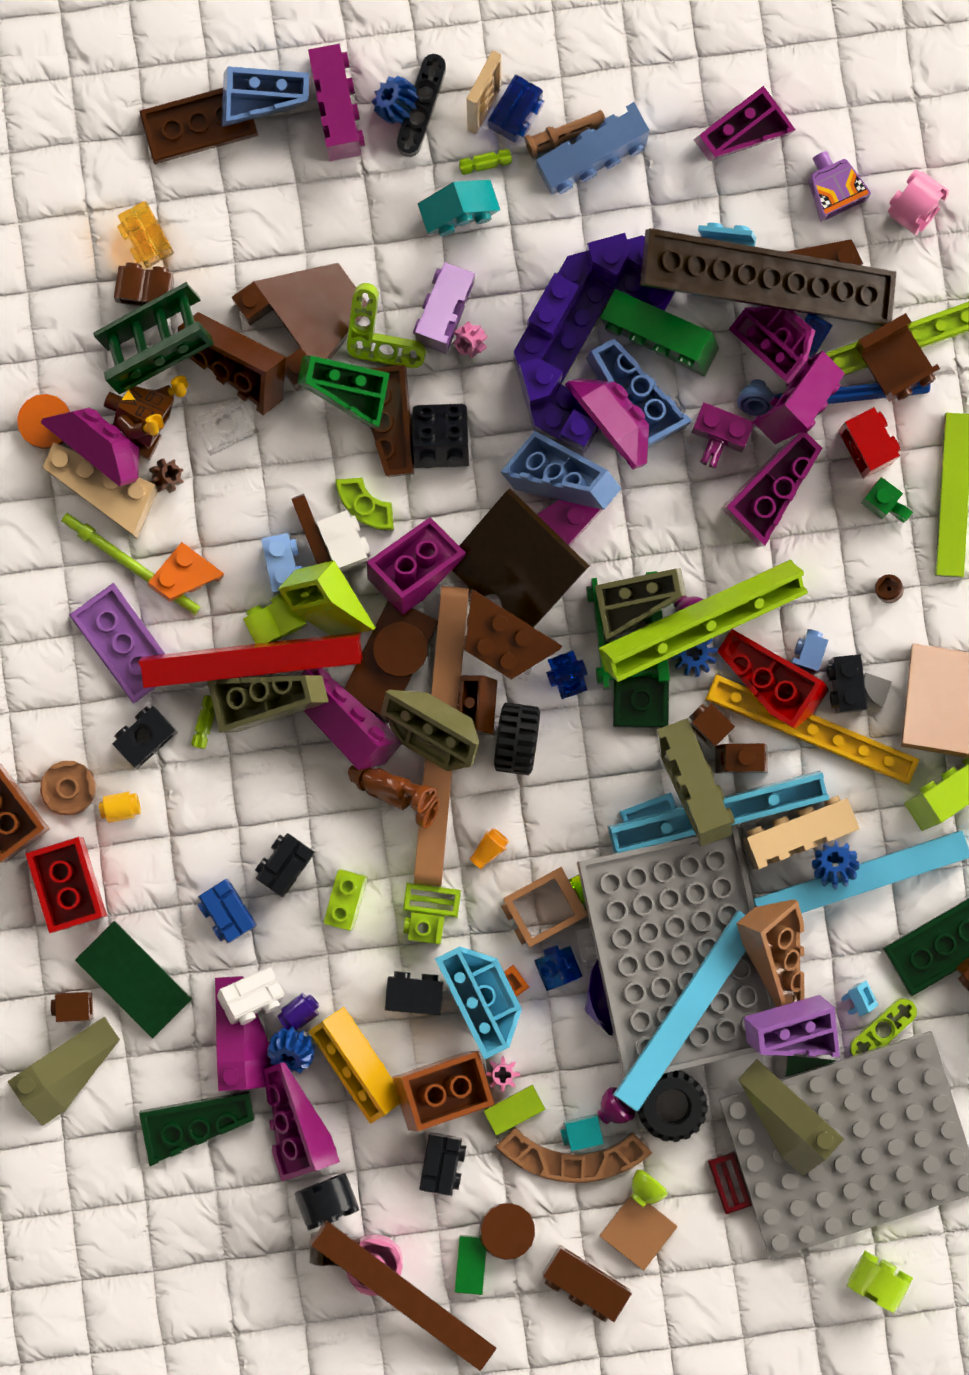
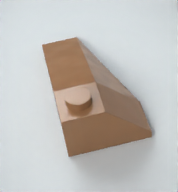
M792 899L753 908L736 924L742 944L776 1007L803 1000L804 972L800 971V957L804 956V947L800 946V933L804 932V921L798 901Z

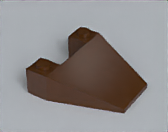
M334 263L253 281L231 298L249 325H252L272 310L300 348L288 356L285 362V376L295 390L298 391L302 388L301 385L297 384L302 356L312 355L331 360L347 339L352 298L356 287L340 264ZM363 298L362 307H367V302ZM363 316L356 317V322L359 323Z

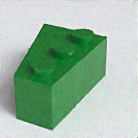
M309 355L302 356L297 384L366 426L379 428L390 373Z

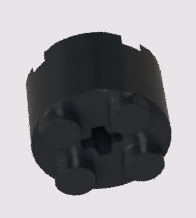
M346 1173L328 1178L326 1181L318 1182L294 1193L308 1231L323 1225L326 1220L333 1223L338 1221L339 1217L343 1215L348 1216L360 1210Z

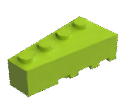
M969 758L963 759L964 765L958 769L953 766L942 773V779L938 782L931 781L919 789L921 793L904 803L921 831L944 822L969 805Z

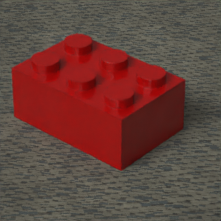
M76 837L25 853L49 934L107 917L84 837Z

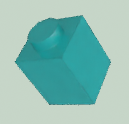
M597 1114L564 1122L565 1129H561L564 1146L570 1145L571 1152L604 1144Z

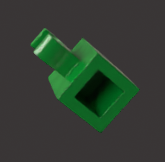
M882 477L861 501L862 505L881 519L890 512L898 520L905 523L913 513L909 508L897 502L903 493Z

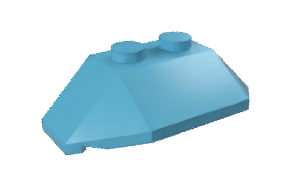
M461 946L435 958L484 1060L509 1048L522 1008L498 959Z

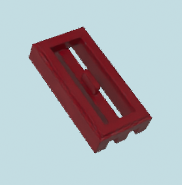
M734 1151L707 1160L725 1214L752 1206ZM731 1160L744 1199L742 1203H739L725 1161ZM719 1163L734 1204L730 1207L715 1166Z

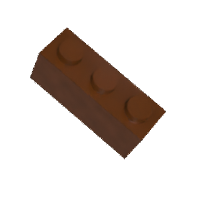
M559 1245L542 1272L543 1277L546 1279L544 1283L557 1292L563 1289L570 1294L568 1299L580 1307L585 1303L594 1309L592 1314L604 1322L608 1319L615 1322L632 1295L631 1289L562 1245Z

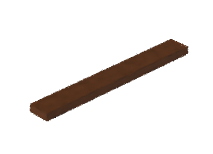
M327 1220L309 1242L311 1246L479 1371L483 1369L497 1348Z

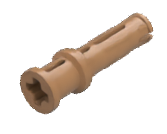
M598 110V112L557 128L546 127L545 131L533 136H524L526 147L531 158H537V154L555 149L561 143L576 138L580 133L589 128L599 129V126L605 122L604 119L606 118L602 110Z

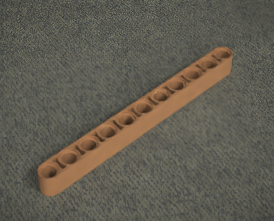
M441 586L431 695L458 710L469 588ZM426 758L423 784L436 788L435 796L439 798V808L436 818L430 827L425 829L419 826L414 884L441 887L452 771H446Z

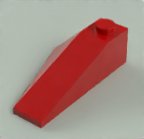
M733 629L730 630L717 651L770 715L793 729L797 728L815 713L829 691L826 684L819 678Z

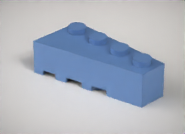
M635 102L626 106L628 112L619 117L612 114L604 119L605 122L599 126L598 130L595 131L589 128L580 133L575 138L576 143L571 144L570 141H567L536 159V168L551 195L556 192L563 194L573 187V183L581 179L583 182L588 181L597 175L596 171L604 167L606 169L613 168L621 162V158L629 154L633 157L645 150L644 146L647 145L650 130Z

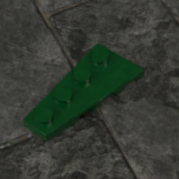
M250 1091L140 1110L139 1115L149 1167L170 1156L173 1157L182 1153L183 1150L192 1146L200 1145L219 1134L222 1135L253 1121L255 1116Z

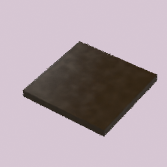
M508 489L459 545L466 552V556L452 571L471 590L477 591L532 627H535L590 565L514 491Z

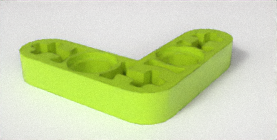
M359 284L352 298L347 339L348 353L352 357L396 366L405 365L407 368L420 367L426 357V348L421 342L374 333L379 292L373 284ZM363 293L368 294L367 307H362ZM365 316L369 319L370 324L361 326L356 322L355 318ZM357 341L362 342L363 348H357ZM372 343H376L374 351H371ZM387 344L393 348L394 352L386 355L380 351L379 347ZM403 348L402 355L398 356L399 349ZM411 351H416V358L411 357Z
M904 998L894 1001L852 1039L849 1046L852 1056L857 1055L858 1046L856 1044L859 1041L863 1044L869 1043L867 1046L868 1051L887 1045L915 1019L917 1015L915 1004ZM900 1004L902 1006L909 1005V1017L900 1016L896 1020L900 1025L896 1028L894 1022L886 1016L890 1013L892 1017H895L900 1012L897 1008ZM880 1022H887L891 1028L890 1034L881 1038L876 1034V1026Z

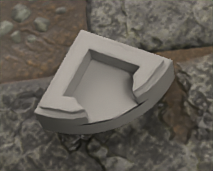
M864 673L866 694L875 705L883 708L892 681Z

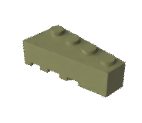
M322 675L229 678L207 681L220 733L240 732L329 702Z
M686 718L657 729L660 758L701 847L731 836L732 824L735 823L734 816L729 807L725 808L723 792L720 786L715 784L713 771L710 764L705 760L702 747L695 736L689 719Z

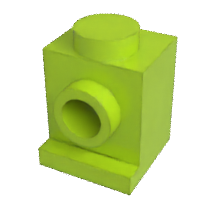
M411 912V918L405 917L403 933L408 934V940L441 945L445 916ZM422 922L429 926V930L426 933H420L418 930V925Z

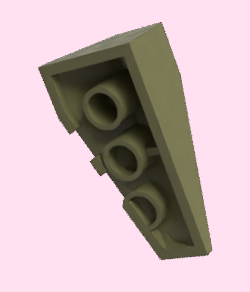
M758 1059L739 1077L738 1080L781 1157L802 1176L824 1162L844 1140L830 1124Z

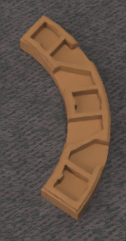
M516 1127L495 1145L506 1158L522 1169L542 1178L568 1183H587L604 1180L605 1178L628 1171L652 1154L633 1132L615 1145L584 1154L561 1153L547 1149L531 1141Z

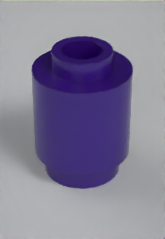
M301 993L281 1008L282 1012L277 1017L285 1029L290 1030L293 1027L298 1031L319 1015L317 1009L320 1005L311 994L306 996L304 993Z

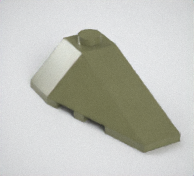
M103 1017L7 1082L22 1105L43 1126L67 1110L81 1089H83L94 1072L119 1042L120 1038L106 1017Z

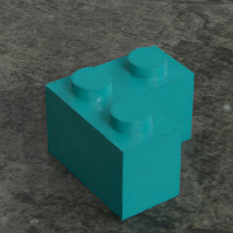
M491 180L452 182L417 203L427 234L439 233L440 236L452 234L455 232V227L476 221V224L489 222L492 220L491 216L500 211Z

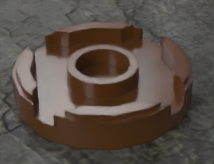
M394 622L385 626L377 634L373 643V656L377 665L385 673L395 677L416 673L424 665L428 655L427 642L423 633L416 626L406 622Z
M513 1203L497 1204L485 1213L480 1223V1241L484 1249L494 1257L503 1260L516 1259L524 1255L532 1246L535 1237L534 1222L530 1214L521 1206Z

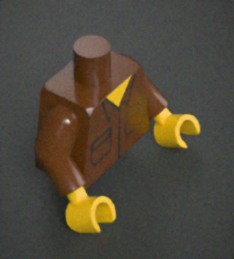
M180 375L171 380V386L167 385L157 390L135 386L129 389L124 397L109 392L104 401V407L116 412L113 425L119 428L128 439H135L151 447L170 418L174 394L177 397H184L189 384L186 377Z

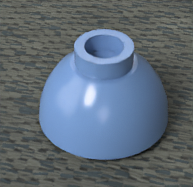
M755 379L741 390L737 399V406L748 415L762 416L772 408L769 402L774 398V395L763 380Z

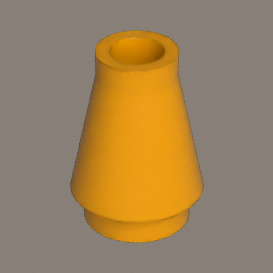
M492 828L489 832H485L475 852L469 859L478 868L483 869L486 864L507 849L506 845L509 843V840L497 829Z

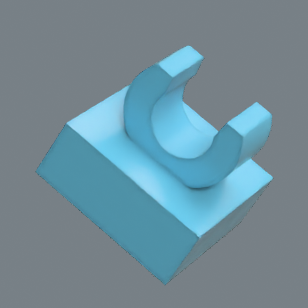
M867 980L852 987L841 998L842 1001L847 999L853 1001L855 1007L847 1011L850 1015L858 1012L859 1016H862L878 1006Z

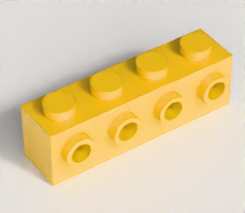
M342 1007L308 1031L370 1124L400 1104L392 1077L345 1007Z

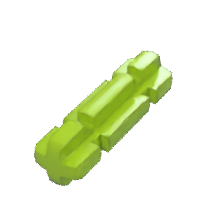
M509 149L499 150L496 154L495 152L473 156V159L469 157L460 159V172L466 175L472 173V170L479 172L496 168L499 164L501 166L510 165L512 163L511 152Z
M210 695L203 697L201 704L203 709H200L195 727L197 732L196 735H193L191 742L193 747L205 749L207 746L208 738L206 737L207 734L210 735L215 716Z

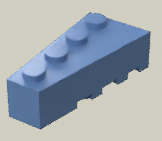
M615 338L590 351L586 360L596 378L601 381H612L620 384L627 391V397L632 404L638 406L644 412L645 420L649 423L648 448L685 429L692 420L680 411L669 395L666 396L656 385L654 379L638 366L637 361Z
M537 431L531 434L501 471L502 475L517 491L603 510L622 489L608 470Z

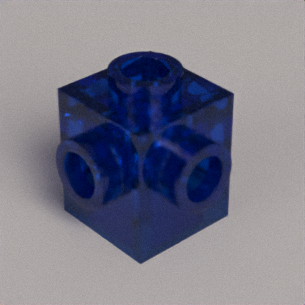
M574 651L548 659L550 671H547L546 675L551 688L557 687L561 699L588 691L584 676L588 675L583 659L577 660Z
M558 945L552 946L542 951L543 957L534 960L546 991L583 977L571 946L559 949Z

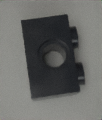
M154 706L150 709L148 707L142 709L135 716L137 721L130 728L126 725L114 736L117 740L112 744L136 769H139L178 733L173 725ZM147 728L150 731V739L146 743H139L137 740L138 731Z

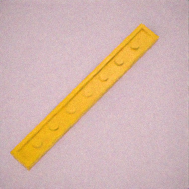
M717 674L705 698L708 702L907 785L910 784L920 760L813 714L797 728L793 729L771 716L748 687Z

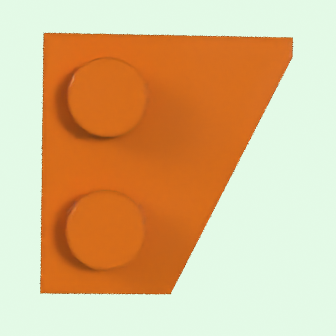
M181 542L149 580L148 586L171 602L182 597L187 592L191 593L201 589V586L207 583L221 580L224 573Z

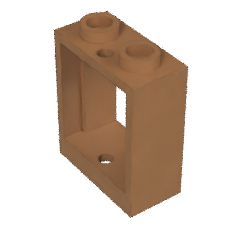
M562 867L503 898L505 904L501 906L508 921L514 918L519 927L514 932L521 945L527 943L529 948L588 916ZM555 878L574 915L532 938L512 901Z

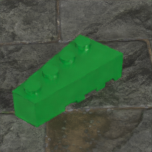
M616 289L600 317L607 332L615 336L621 334L629 338V341L640 347L644 346L656 354L668 358L705 377L719 350L711 331Z

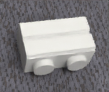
M267 967L220 989L217 997L222 1008L225 1010L230 1024L233 1025L240 1022L241 1025H244L256 1018L255 1014L263 1010L267 1014L278 1009L281 1006L279 1003L284 998V992L277 982L272 969Z

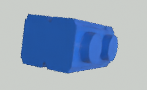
M229 879L221 881L198 896L201 902L197 905L205 918L210 916L216 924L212 929L220 941L225 939L227 944L231 943L257 926V923Z

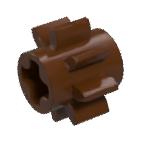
M163 458L157 461V466L149 469L152 473V479L149 482L158 487L157 492H161L166 488L168 493L176 490L175 485L178 486L184 482L181 479L183 468H179L175 464L174 459L166 464Z

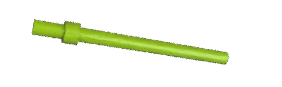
M69 513L63 516L61 522L77 532V536L86 543L88 541L147 583L155 575L95 532L96 529L88 523H81ZM185 595L173 600L194 616L201 609L199 605Z

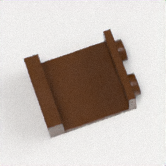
M906 313L859 339L855 346L889 402L895 398L898 401L905 399L913 393L911 389L918 385H921L923 388L936 380L935 375L940 370L938 364L932 367L909 330L911 320Z

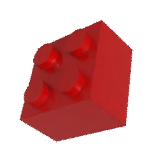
M875 407L844 422L838 430L863 479L892 465L900 457L898 453L901 451L899 443L894 436H889L885 428L888 426L882 412L877 413Z

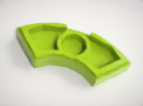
M363 478L335 479L339 497L344 507L352 516L355 515L359 522L368 527L383 531H394L391 502H383L371 496L365 488Z

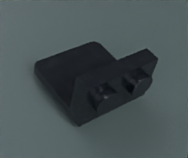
M465 404L414 406L412 409L414 467L469 466L467 406Z

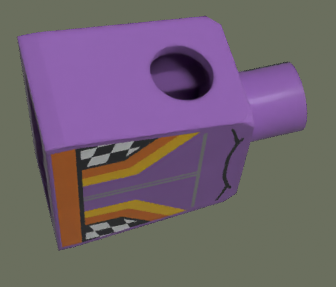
M827 151L821 152L812 158L818 171L811 174L809 185L821 222L868 200L871 195L870 190L847 159H842L833 164Z

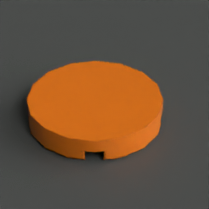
M49 394L35 395L26 400L19 410L17 418L18 430L22 437L34 447L49 449L52 447L53 442L60 445L64 441L41 424L43 418L67 413L70 410L66 403L57 396Z

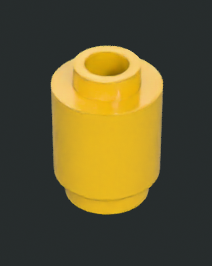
M128 791L103 796V802L99 803L101 818H106L108 823L135 818V815L141 814L138 794H131Z

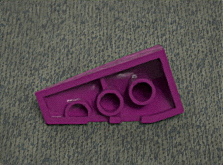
M243 976L215 978L218 1091L265 1087L263 1069L274 1066L271 1064V1058L267 1056L269 1041L258 1014H255L256 1018L247 1024L241 1025L240 1022L232 1025L218 1000L217 995L220 989L243 979Z
M285 1062L263 1069L267 1102L272 1106L273 1119L269 1120L270 1130L275 1131L276 1144L272 1145V1152L281 1182L339 1163L337 1149L331 1134Z

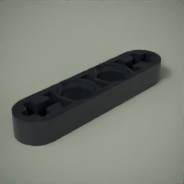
M430 54L424 58L414 85L417 89L416 95L418 97V91L423 86H429L433 90L431 98L422 99L419 97L414 103L417 109H413L410 112V115L416 111L422 112L425 115V120L422 124L415 125L410 121V118L405 117L397 137L398 151L405 157L415 156L422 147L446 74L445 60L438 54ZM434 62H438V68L441 70H435L433 81L428 79L430 68L427 65H433ZM406 127L416 131L413 136V143L416 146H410L409 149H405V144L402 142L407 141L410 136V130H405Z

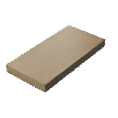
M494 50L491 51L467 97V130L474 134L479 132L501 90L502 56Z

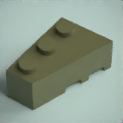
M681 568L595 585L606 640L615 638L686 596Z

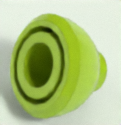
M640 1169L635 1172L632 1179V1190L634 1193L631 1195V1198L644 1208L646 1204L660 1202L668 1195L667 1189L645 1171Z

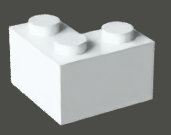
M348 510L317 521V527L330 560L336 562L342 574L367 565L370 549L365 536L360 538L358 535L360 527L355 515L350 517Z

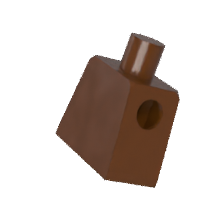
M765 743L722 744L715 746V774L768 773V746Z

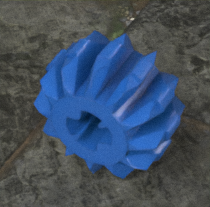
M389 76L386 83L380 82V89L374 91L376 97L372 100L375 107L374 111L388 123L394 124L398 122L402 124L404 118H411L410 112L413 109H417L414 104L419 99L416 95L417 89L403 77L396 76L394 78Z
M711 638L694 646L695 651H700L701 656H697L696 661H693L692 656H687L686 654L691 649L671 657V660L680 659V662L674 668L678 670L684 665L686 667L683 673L684 676L689 675L691 668H693L695 677L700 676L699 667L708 673L710 668L705 662L715 664L716 662L715 658L708 656V654L717 652L716 647L707 648V645L713 639Z
M837 841L833 843V847L824 843L823 851H815L816 859L812 861V868L815 870L814 877L822 879L824 887L832 883L833 888L836 890L838 883H842V885L847 887L849 885L848 879H856V871L860 869V863L856 860L857 853L849 851L850 847L847 843L842 847H839ZM838 863L839 866L834 867L833 864Z
M293 1027L290 1030L281 1028L278 1033L275 1032L271 1037L267 1056L271 1058L272 1065L285 1062L291 1073L296 1071L301 1074L304 1069H308L309 1065H311L316 1045L312 1043V1037L304 1036L303 1030L297 1032Z

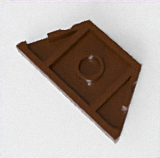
M471 590L470 609L467 616V635L465 636L464 650L512 680L562 648V645L477 591Z

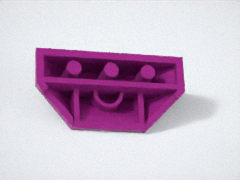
M765 306L756 308L745 307L729 328L738 339L788 384L807 362L815 335V330L794 311Z
M590 379L567 381L564 385L571 391L572 395L620 455L627 461L628 465L633 470L646 465L649 423L645 420L644 412L638 406L633 405L628 399V393L624 387L612 381Z
M85 408L42 419L41 424L118 486L137 481L139 447L124 436L119 428L104 420L96 410Z

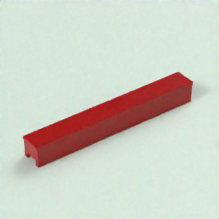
M361 632L145 656L138 663L141 667L143 688L361 664V660H363L360 641Z

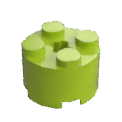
M865 1250L852 1271L846 1286L859 1295L874 1301L880 1307L894 1313L899 1308L912 1284L913 1277L901 1270L895 1273L896 1266L884 1259L878 1263L879 1258Z

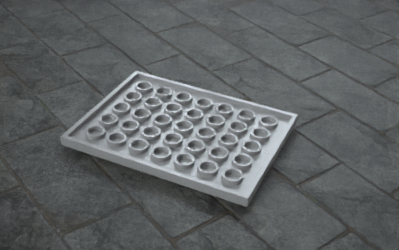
M737 827L732 828L731 836L702 847L695 836L577 862L623 1078L627 1075L735 913L741 911L746 915L755 908ZM746 951L664 1073L757 1052L747 1043L744 1017L776 1008V1005Z
M931 1031L780 1079L844 1138L841 1144L824 1162L803 1176L781 1157L745 1091L719 1099L770 1260L969 1196V1147Z

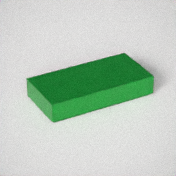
M460 1235L455 1283L456 1293L483 1295L486 1250L478 1236Z

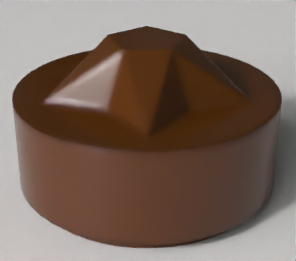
M887 574L877 580L875 592L882 602L894 603L902 597L904 587L897 576Z

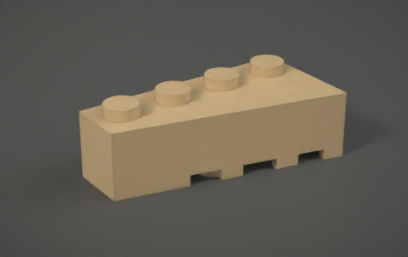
M53 442L43 468L138 539L156 497L158 487L139 477L136 482L118 486L76 451Z

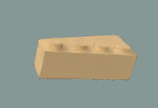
M838 795L830 798V800L823 801L825 806L817 810L812 805L797 811L799 817L789 820L788 816H784L772 821L773 827L763 830L761 825L746 831L748 836L742 838L753 869L764 868L770 863L784 860L795 853L809 850L821 843L829 842L859 830L860 828L848 798L840 800Z

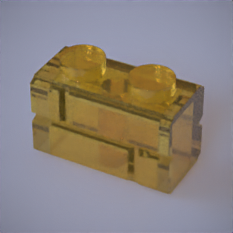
M143 201L117 216L121 224L117 225V228L124 240L128 238L131 240L134 247L129 250L137 264L143 262L145 268H149L160 260H164L174 254L147 201Z

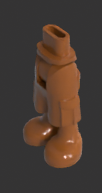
M354 765L350 766L348 770L349 779L356 784L359 790H366L368 795L400 810H404L410 805L416 811L415 818L418 826L427 829L432 825L439 808V798L435 796L436 788L426 784L411 783L409 779L392 775L381 768L373 769L371 767L358 770Z

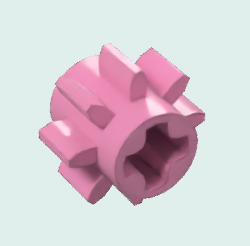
M467 322L454 331L457 338L453 345H455L461 355L469 354L473 358L487 348L483 342L488 336L485 335L480 325H471L470 322Z
M504 1056L501 1057V1063L499 1064L490 1061L493 1071L485 1073L486 1076L493 1077L490 1087L495 1086L497 1083L501 1085L502 1092H504L505 1085L507 1084L515 1087L516 1085L512 1079L513 1077L520 1076L519 1072H513L512 1070L516 1062L513 1061L507 1064L505 1063ZM500 1067H506V1072H511V1076H506L505 1081H500V1077L495 1076V1072H499Z

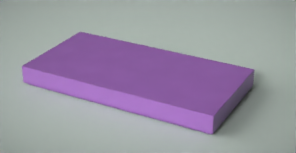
M114 583L69 614L133 704L157 688H143L141 667L138 661L142 657L163 655L165 652Z

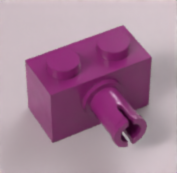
M703 402L691 432L709 440L700 463L706 466L710 456H712L709 467L717 468V463L724 446L742 453L754 426L753 421Z

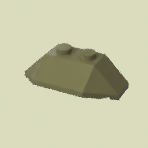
M386 691L380 715L384 720L388 721L391 730L402 745L446 771L464 767L468 768L474 764L479 739L472 718L427 692Z

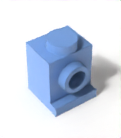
M808 629L804 639L799 638L794 654H797L798 657L791 659L790 662L803 670L817 673L829 640L822 638L823 633Z

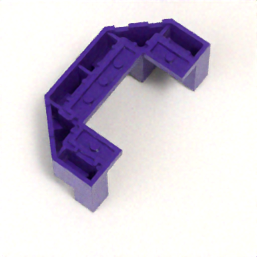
M625 233L589 242L587 243L586 251L567 256L559 272L553 274L527 321V328L514 350L513 360L533 430L581 456H584L599 427L572 395L571 391L562 383L614 290L621 291L664 311L676 292L640 286L645 239L643 235L627 239Z

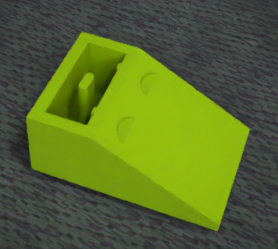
M334 560L296 569L278 588L294 613L328 635L363 633L376 628Z

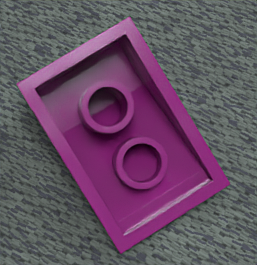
M429 517L367 561V579L403 615L423 601L466 556V552Z

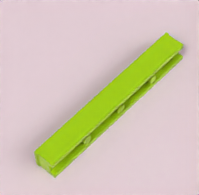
M790 559L599 648L604 671L608 672L619 682L808 594L802 581L804 571Z

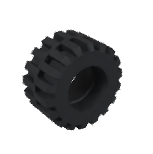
M506 702L502 706L494 756L496 771L528 776L533 771L540 722V710L538 707Z
M683 1071L664 1073L638 1110V1117L645 1129L662 1141L680 1142L679 1140L681 1139L687 1140L691 1138L693 1133H697L700 1130L699 1127L706 1120L705 1115L708 1113L707 1097L701 1085ZM668 1089L681 1091L688 1100L687 1113L683 1118L675 1122H667L661 1119L655 1108L658 1096Z

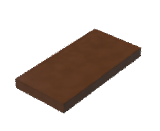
M223 88L139 111L154 164L259 136L255 121L251 119L222 127Z
M387 601L375 625L376 628L372 631L362 651L363 660H361V664L355 665L344 688L367 709L378 714L381 713L386 691H405L413 674L395 677L385 673L377 665L373 656V643L377 634L391 623L406 622L416 626L423 633L428 645L438 625V620L414 608L402 615L389 601Z

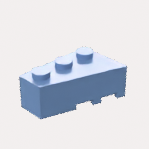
M228 66L223 74L222 127L304 106L309 97V73Z

